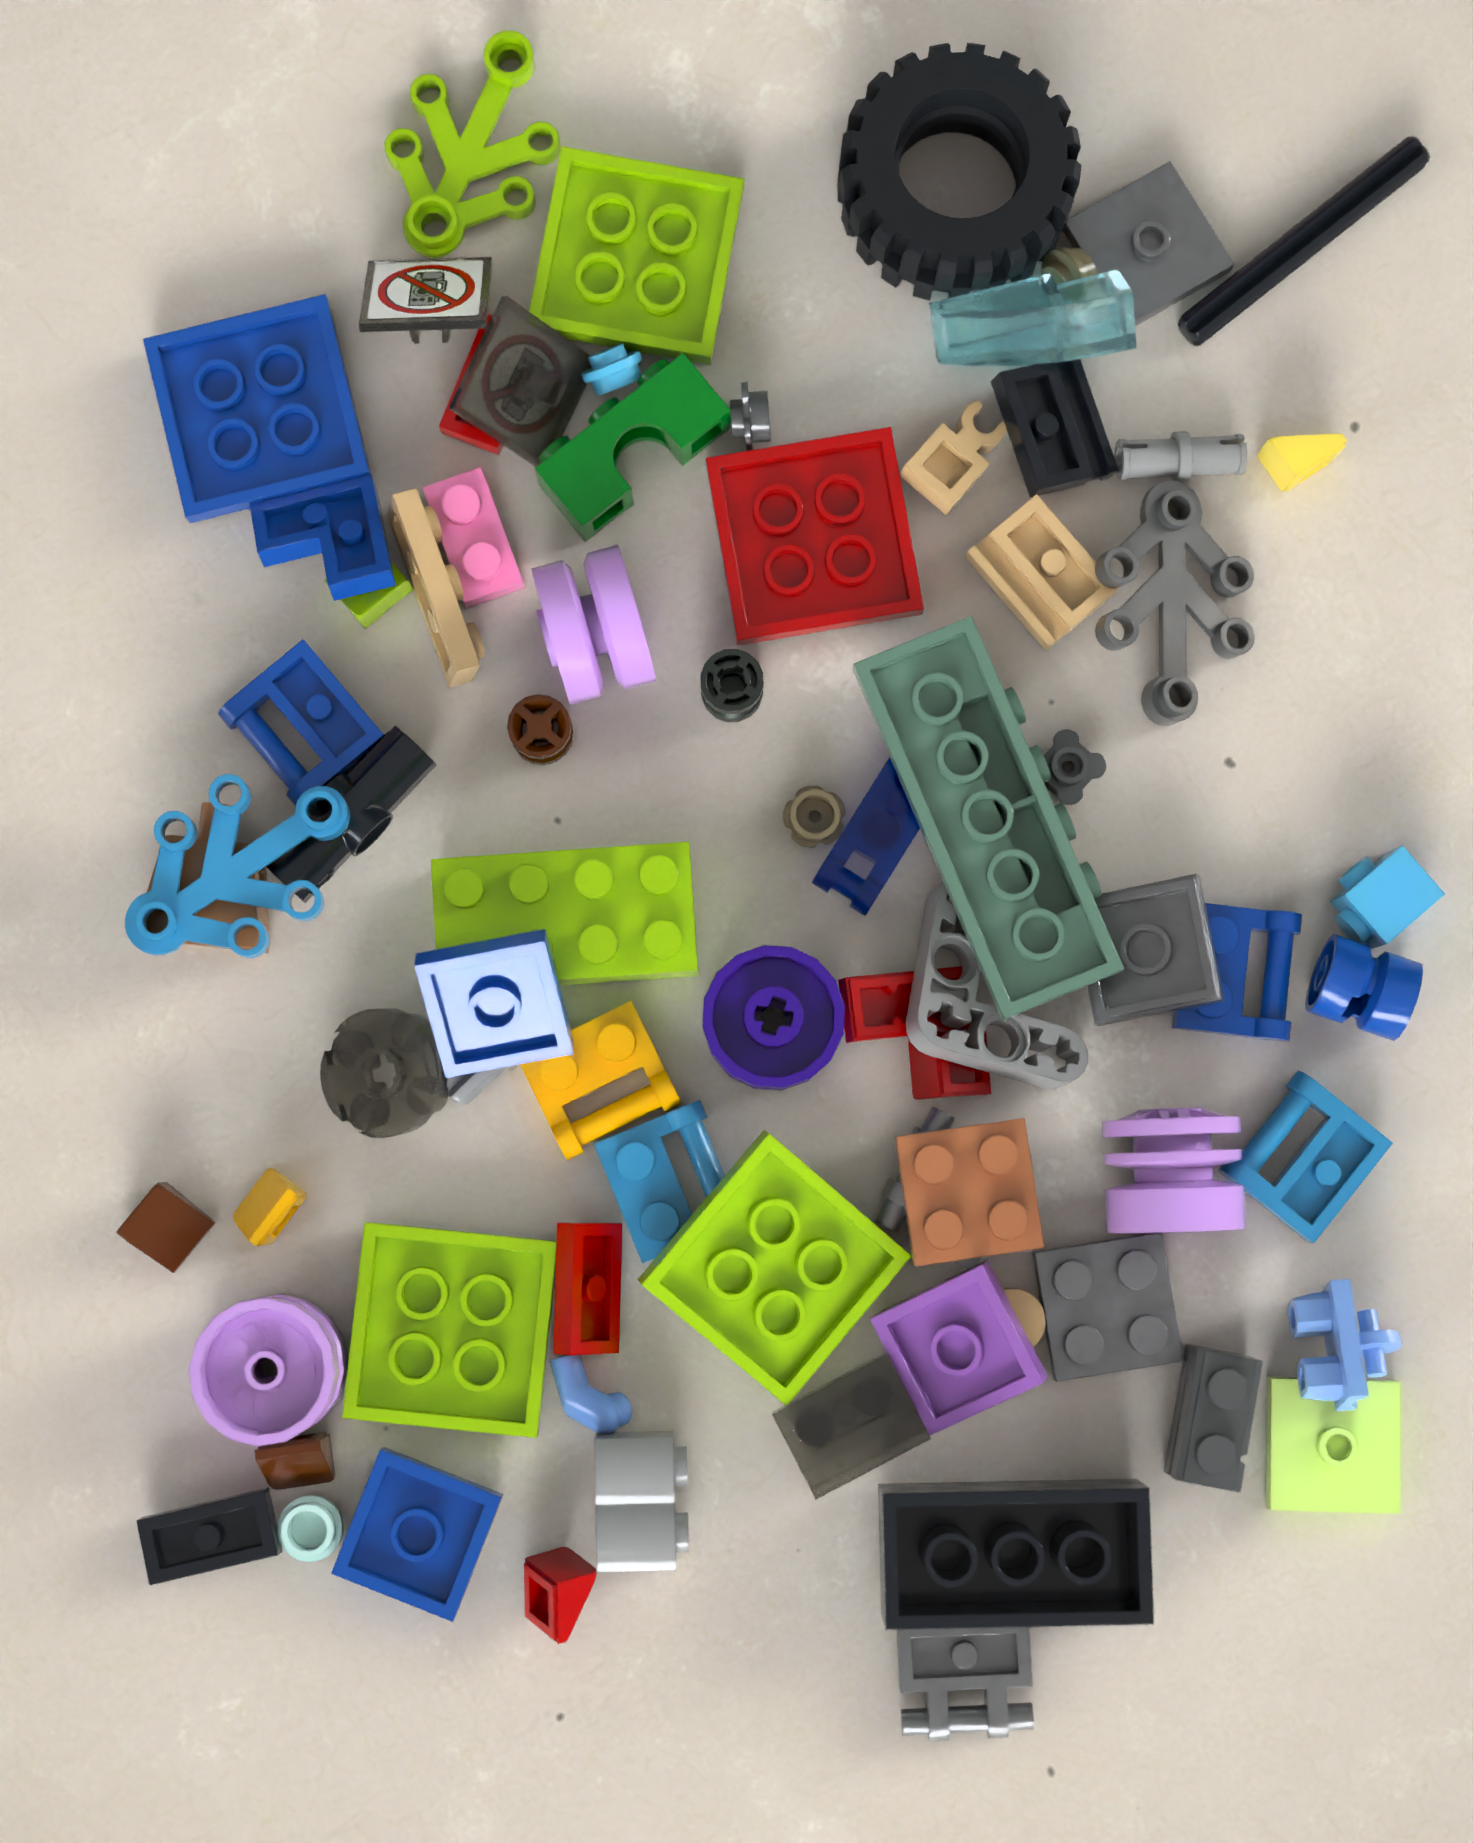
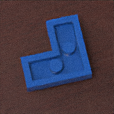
M372 474L249 504L257 553L264 567L322 553L327 584L334 601L396 586L378 492Z

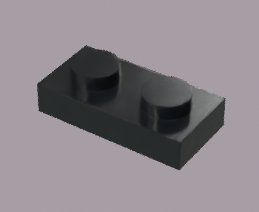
M269 1487L152 1514L136 1520L149 1586L277 1556L282 1552Z

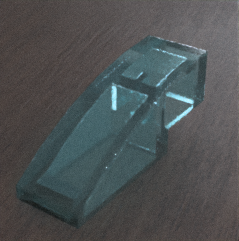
M1118 269L1056 284L1051 274L1048 273L929 303L935 353L939 364L966 366L1045 364L1098 357L1137 348L1133 292Z

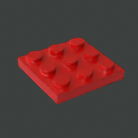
M891 427L706 458V469L737 646L923 614L924 604Z

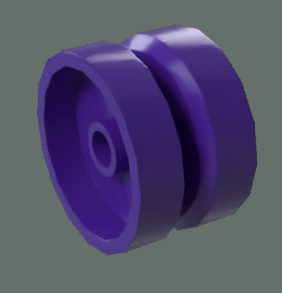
M763 945L737 954L715 974L704 997L702 1027L712 1057L731 1078L753 1089L782 1091L808 1082L831 1061L844 1034L845 1005L836 980L816 958L793 947ZM770 1008L780 1010L785 1017L784 1026H779L776 1032L766 1031L763 1028L764 1022L760 1021L761 1014Z

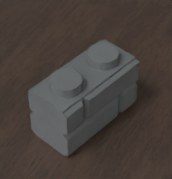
M1186 1344L1164 1472L1178 1481L1241 1493L1245 1464L1240 1460L1241 1456L1247 1455L1263 1361L1247 1355Z

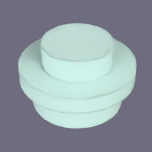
M304 1495L293 1500L282 1511L277 1525L278 1539L283 1549L293 1558L304 1562H315L329 1556L338 1547L344 1531L343 1518L339 1509L332 1501L320 1495Z

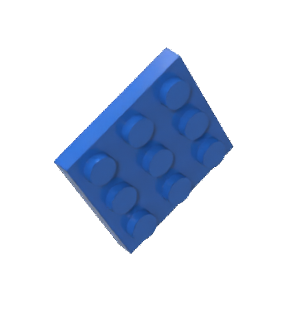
M326 294L143 339L184 514L190 523L250 509L249 504L371 474L336 327Z

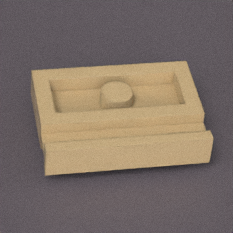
M1037 494L992 530L985 539L970 548L965 556L1045 651L1049 650L1058 640L1072 631L1118 591V588H1108L1100 583L1095 574L1096 562Z

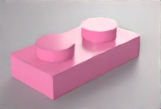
M481 467L422 487L428 505L432 506L437 514L442 531V544L449 563L454 565L459 575L463 589V602L466 609L525 588Z

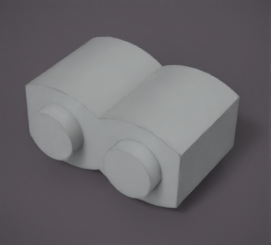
M673 1431L595 1434L597 1572L676 1570V1553H689L688 1512L675 1513V1487L688 1486L687 1446L674 1447Z

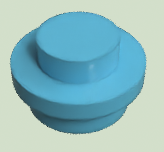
M621 343L589 356L588 359L592 368L581 373L584 383L591 382L596 395H602L637 381L642 375L637 364L642 361L639 350L626 353L624 345Z

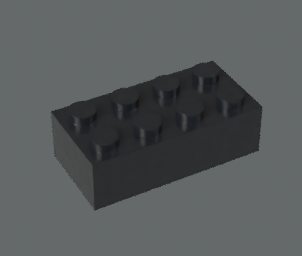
M1138 1479L878 1484L881 1617L886 1630L1154 1624L1149 1488Z

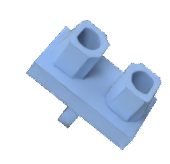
M1350 1279L1330 1280L1321 1293H1312L1293 1298L1288 1305V1319L1293 1338L1324 1336L1327 1357L1301 1358L1297 1363L1300 1397L1322 1401L1334 1400L1335 1411L1355 1410L1357 1408V1401L1369 1396L1363 1357L1365 1359L1367 1377L1375 1378L1387 1375L1384 1354L1397 1351L1402 1347L1400 1333L1394 1330H1380L1377 1310L1375 1309L1357 1312L1360 1332H1358Z

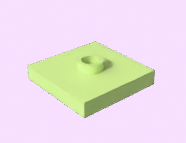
M1267 1377L1266 1508L1282 1511L1401 1514V1382L1396 1380L1366 1379L1369 1396L1358 1400L1355 1410L1335 1411L1334 1400L1322 1401L1301 1398L1297 1377Z

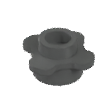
M741 382L742 399L730 400L733 438L745 437L746 451L753 450V443L771 442L767 391L749 392L748 382Z
M1069 729L1061 730L1054 735L1053 746L1044 755L1051 775V780L1044 784L1047 789L1057 794L1058 801L1064 805L1077 804L1083 797L1084 787L1092 779L1100 778L1106 770L1104 757L1099 753L1089 752L1079 743L1078 734ZM1064 762H1071L1074 766L1073 772H1064L1062 764Z

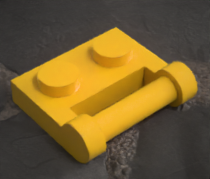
M632 1001L572 1029L571 1033L574 1041L572 1055L520 1064L567 1161L584 1153V1145L660 1107H663L664 1111L667 1112L682 1104ZM643 1067L651 1084L571 1123L564 1106Z

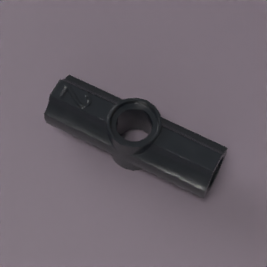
M394 726L350 773L343 772L326 785L338 791L348 804L350 821L346 830L339 837L329 841H319L309 837L266 867L284 885H289L297 880H306L320 889L351 855H360L382 835L393 819L392 812L435 768L436 763L397 726ZM325 800L315 802L309 811L310 819L315 822L326 821L332 814V805ZM300 890L295 893L305 903L314 896L313 892L309 890Z

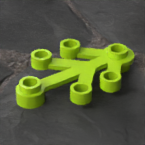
M502 31L496 33L486 43L484 61L489 78L461 138H459L448 110L449 96L444 81L437 75L423 74L412 82L410 97L413 107L418 114L425 117L445 167V172L435 193L421 164L424 158V151L419 136L410 129L399 128L392 131L385 140L384 148L388 161L394 169L400 171L412 202L403 219L404 235L410 247L422 256L439 258L451 254L462 243L465 229L496 217L505 215L514 220L528 217L535 208V194L531 183L520 176H511L504 179L496 191L462 202L461 199L469 182L528 160L536 165H548L554 162L560 154L561 146L556 128L543 121L530 124L524 133L486 147L512 89L527 83L534 73L535 61L532 46L529 40L518 32ZM507 59H516L521 62L520 68L513 72L502 71L500 65ZM426 89H435L440 92L439 98L433 103H424L419 100L420 94ZM539 136H546L553 141L552 145L544 151L534 150L530 146L531 142ZM401 143H410L415 146L414 152L408 157L400 158L393 154L395 148ZM514 190L523 191L528 195L525 202L517 206L508 204L505 201L506 196ZM432 221H441L446 225L444 232L435 237L425 234L424 229Z

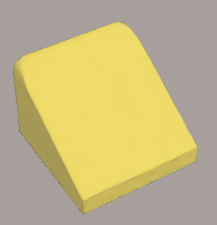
M1342 433L1272 437L1266 441L1257 453V457L1281 492L1284 490L1288 492L1332 463L1346 447L1345 443L1347 440Z

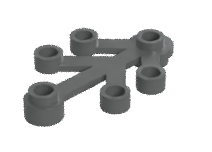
M1175 480L1160 482L1148 490L1141 504V525L1119 546L1101 554L1095 563V574L1100 583L1108 588H1119L1136 578L1139 571L1138 561L1158 544V570L1119 609L1103 615L1097 621L1095 635L1100 645L1107 650L1117 651L1127 647L1136 641L1139 635V625L1159 606V676L1149 681L1143 688L1141 704L1146 716L1152 722L1162 726H1169L1186 720L1194 713L1198 704L1197 688L1186 676V611L1211 638L1213 650L1222 658L1232 659L1247 653L1253 647L1255 640L1251 625L1242 618L1229 619L1186 570L1185 548L1210 573L1211 586L1222 597L1230 598L1243 593L1251 587L1254 581V571L1251 564L1240 556L1228 557L1200 525L1202 507L1196 493L1188 485ZM1169 501L1178 509L1180 520H1176L1170 515L1168 511ZM1111 558H1116L1122 563L1124 568L1122 577H1118L1112 572L1110 568ZM1227 567L1236 572L1238 577L1237 586H1233L1228 582L1226 578ZM1112 620L1118 621L1123 626L1124 637L1122 640L1113 636L1110 629ZM1228 629H1232L1238 636L1239 643L1237 648L1232 647L1227 641L1226 632ZM1171 686H1174L1180 694V707L1174 705L1170 700L1169 690Z

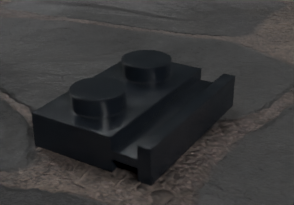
M1079 355L1070 356L1067 360L1056 363L1055 360L1002 371L993 378L991 385L1030 498L1036 494L1040 496L1085 485L1088 481L1106 480L1119 471Z

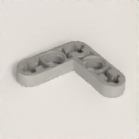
M942 881L929 893L925 904L906 1017V1032L910 1042L918 1051L926 1055L1041 1088L1057 1089L1078 1079L1086 1070L1088 1050L1084 1040L1075 1031L1065 1026L1023 1014H1018L1002 1021L996 1006L976 1001L981 971L959 919L955 924L954 933H943L954 925L956 912L952 903L947 902L949 895ZM938 949H948L959 957L962 964L960 979L949 980L938 972L935 966V954ZM938 1011L941 1013V1023L945 1026L960 1029L970 1022L971 1024L966 1033L950 1030L941 1037L936 1036V1025L927 1022V1018ZM988 1025H996L1008 1034L1011 1041V1049L1007 1057H998L987 1049L984 1042V1032ZM1055 1045L1057 1046V1056L1066 1060V1065L1054 1070V1059L1039 1053H1035L1026 1059L1024 1058L1028 1050L1043 1052Z

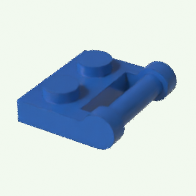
M304 639L229 699L218 712V715L230 729L238 728L288 787L289 790L286 796L294 806H296L299 797L306 790L315 786H326L339 774L349 771L384 737L380 729ZM269 699L274 702L322 759L309 772L306 771L258 714L259 708Z
M1205 903L1224 1001L1174 1011L1172 1029L1271 1041H1290L1291 1021H1286L1285 1017L1294 935L1301 933L1302 914L1289 911L1259 910ZM1251 931L1268 933L1260 1018L1242 1016Z

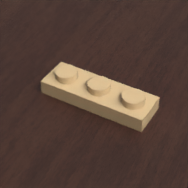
M417 488L393 494L387 518L449 688L472 682L480 666L479 660L484 658V647L475 623H465L458 601L463 600V589L457 570L453 564L444 565L437 543L442 542V531L437 514L432 506L423 507Z

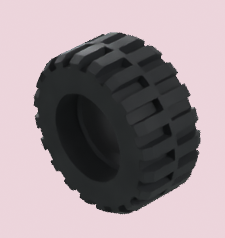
M944 43L930 46L928 58L919 60L916 53L911 52L895 61L893 77L887 72H879L867 85L866 99L856 100L848 117L847 132L843 133L837 194L838 202L843 204L841 220L847 236L858 237L856 252L866 265H873L877 260L883 264L881 272L883 280L895 288L900 285L902 279L914 284L912 296L928 301L931 299L932 291L948 293V303H967L970 291L980 290L981 297L986 300L1001 295L1007 280L1010 279L1013 284L1020 285L1032 276L1037 261L1042 262L1044 256L1049 251L1055 249L1060 233L1064 231L1080 183L1082 165L1077 161L1081 148L1078 129L1073 126L1066 127L1071 111L1062 95L1057 94L1049 98L1047 90L1050 80L1038 69H1033L1029 74H1026L1018 68L1020 57L1004 50L1000 59L984 55L986 45L967 43L965 52H951L950 44ZM942 133L971 135L993 146L1005 158L1015 178V190L1008 202L988 214L972 218L944 216L926 208L909 193L899 175L901 157L913 145L933 135Z

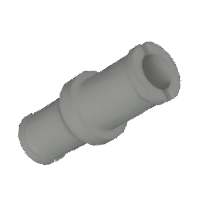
M1187 431L1173 432L1168 439H1118L1114 454L1119 470L1117 472V479L1171 476L1172 480L1188 482L1192 475H1242L1247 465L1245 437L1243 434L1190 437Z

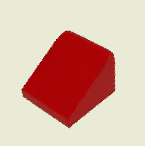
M985 1031V1032H984V1042H985V1045H986V1047H987V1049H988V1046H987V1035H986V1031ZM937 1033L936 1036L941 1037L945 1033ZM909 1039L908 1047L914 1099L922 1100L992 1094L989 1072L926 1055L918 1051Z
M560 1547L526 1557L524 1563L525 1617L556 1643L567 1642L597 1576L596 1568L568 1547Z

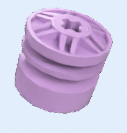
M1203 1108L1137 1110V1112L1118 1120L1102 1121L1103 1138L1132 1137L1133 1153L1103 1154L1104 1164L1134 1169V1183L1114 1186L1105 1190L1107 1233H1164L1245 1229L1244 1185L1213 1179V1167L1241 1160L1242 1149L1212 1150L1211 1141L1212 1134L1241 1133L1240 1116H1224Z

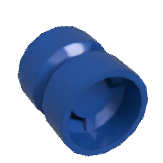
M1333 933L1322 948L1315 964L1306 995V1011L1339 1023L1354 1017L1357 1028L1395 1041L1406 1028L1414 1011L1422 985L1423 965L1387 951L1377 958L1372 957L1370 946Z

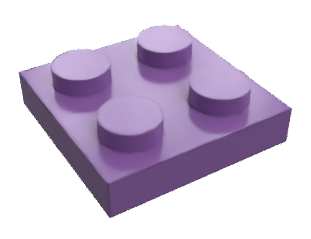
M988 1260L894 1304L870 1318L929 1436L1044 1383L1048 1377Z

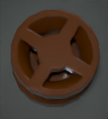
M536 694L528 696L518 702L509 714L507 724L509 737L514 748L523 759L532 764L547 765L557 762L569 751L573 742L574 731L567 710L558 700L547 695ZM535 739H546L545 741H535L533 745L531 744Z

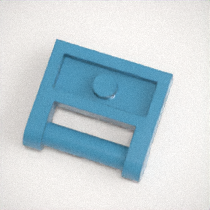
M1297 1070L1286 1084L1289 1092L1242 1150V1159L1222 1165L1219 1172L1230 1182L1244 1185V1192L1306 1242L1314 1244L1393 1142L1316 1080ZM1309 1107L1313 1108L1324 1119L1276 1180L1270 1184L1258 1174L1259 1170Z
M701 1100L594 1143L642 1263L656 1258L692 1215L661 1137L679 1130L706 1198L725 1176L702 1121L708 1117Z

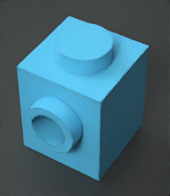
M1402 845L1385 853L1375 863L1366 856L1352 866L1337 880L1344 890L1335 896L1330 903L1339 912L1335 916V920L1342 931L1351 940L1366 943L1371 949L1388 944L1444 896L1445 893Z

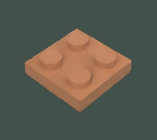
M1025 1118L894 1137L913 1266L917 1267L1045 1248Z

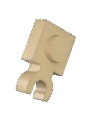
M978 400L965 408L956 423V434L942 423L904 465L900 472V477L945 515L951 511L989 466L990 462L980 454L993 451L1007 431L1004 422L997 425L991 433H982L975 428L973 420L983 406Z

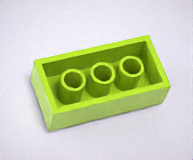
M689 842L431 859L436 949L545 929L560 986L699 976Z

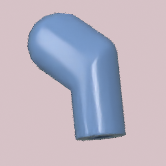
M562 1355L549 1360L562 1408L568 1417L598 1434H612L616 1432L618 1427L629 1423L632 1416V1406L629 1399L621 1392L606 1395L591 1387L581 1355Z

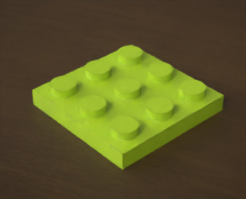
M561 146L527 324L545 336L607 347L623 343L625 350H639L641 353L674 359L684 353L691 362L711 365L742 204L745 179Z
M763 1130L637 1280L787 1406L912 1256L770 1133Z
M364 1222L342 1418L537 1438L539 1435L555 1285L556 1241Z

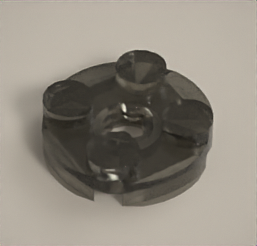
M397 1008L368 1009L348 1017L335 1030L334 1033H340L333 1040L331 1050L324 1051L320 1064V1079L328 1106L342 1122L349 1121L355 1128L362 1130L359 1133L366 1136L387 1138L413 1132L423 1126L433 1113H437L445 1106L448 1099V1078L444 1074L430 1021L423 1015L417 1013L410 1014ZM381 1055H385L388 1062L393 1063L396 1075L393 1078V1085L389 1089L385 1082H375L373 1078V1070L381 1066Z

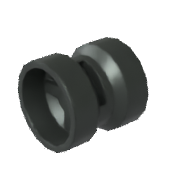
M724 649L713 654L704 664L700 675L701 698L706 710L715 718L725 722H740L751 717L759 708L763 698V671L758 661L749 653L739 649Z

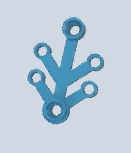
M224 774L217 777L209 788V800L215 809L201 877L180 892L185 851L194 845L197 839V828L195 823L182 812L168 811L162 814L154 825V836L160 844L151 891L139 895L130 904L125 916V930L132 944L147 954L159 956L173 953L186 941L229 948L243 958L252 959L261 956L267 950L270 943L269 932L261 922L251 917H243L229 924L194 915L214 901L221 900L287 912L292 918L302 922L311 921L318 917L324 907V897L322 892L313 883L306 880H297L289 885L249 878L309 837L319 841H329L339 837L346 830L350 821V810L341 794L327 786H315L306 790L296 803L294 815L234 854L241 815L251 803V791L248 785L236 775ZM235 784L241 789L240 800L232 806L222 805L219 800L221 790L227 785ZM320 800L330 802L332 814L326 821L315 822L310 819L309 811L315 802ZM174 821L184 822L187 828L185 837L177 843L167 842L165 837L167 826ZM300 890H309L314 894V904L306 912H296L292 907V898ZM154 911H165L168 916L167 927L160 933H150L146 925L148 916ZM246 927H255L260 933L258 944L249 950L241 949L237 942L239 932Z

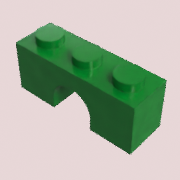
M684 353L670 363L666 359L654 363L639 377L637 381L639 387L621 401L614 397L604 402L591 414L588 419L590 425L573 439H570L568 436L557 439L540 455L539 461L541 464L534 468L539 486L585 542L634 505L632 488L616 468L619 456L627 447L640 441L657 442L665 446L683 466L731 429V410Z

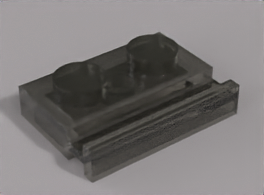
M886 1352L793 1400L787 1406L784 1405L772 1412L816 1500L931 1439Z

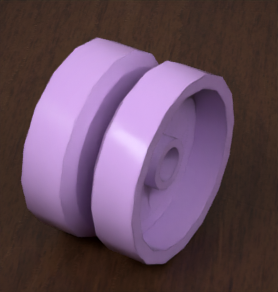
M618 544L586 554L583 565L591 594L579 597L571 567L563 560L531 568L542 609L536 610L552 667H559L570 705L601 697L604 682L596 656L605 653L609 655L616 682L625 690L656 681L645 633Z
M277 1294L241 1301L213 1317L196 1340L189 1366L192 1397L206 1422L230 1440L254 1446L286 1442L323 1420L340 1399L347 1378L348 1357L345 1339L334 1320L310 1300L287 1294ZM269 1358L272 1359L277 1365V1376L268 1375L264 1377L260 1363L269 1360Z

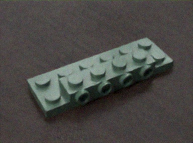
M967 617L854 663L853 671L1001 1020L1003 1021L1122 972L1124 967L1095 902V899L1102 896L1096 875L1088 862L1078 863L1069 842L1076 839V832L1071 817L1062 803L1053 805L1044 784L1051 780L1045 757L1037 745L1028 747L1019 726L1026 722L1022 704L1012 687L1003 689L973 617Z

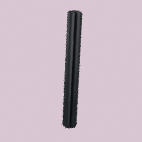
M1414 136L1406 137L1182 314L1177 324L1182 335L1194 346H1200L1424 169L1430 159L1428 150Z

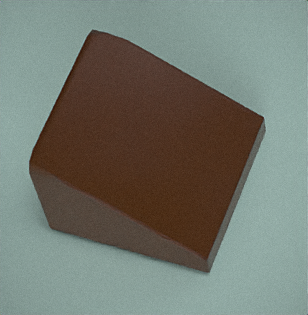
M158 1182L116 1233L154 1261L175 1273L216 1222L168 1182Z
M326 1432L299 1435L286 1442L262 1445L254 1450L255 1460L272 1489L281 1490L328 1483L335 1478L331 1437Z

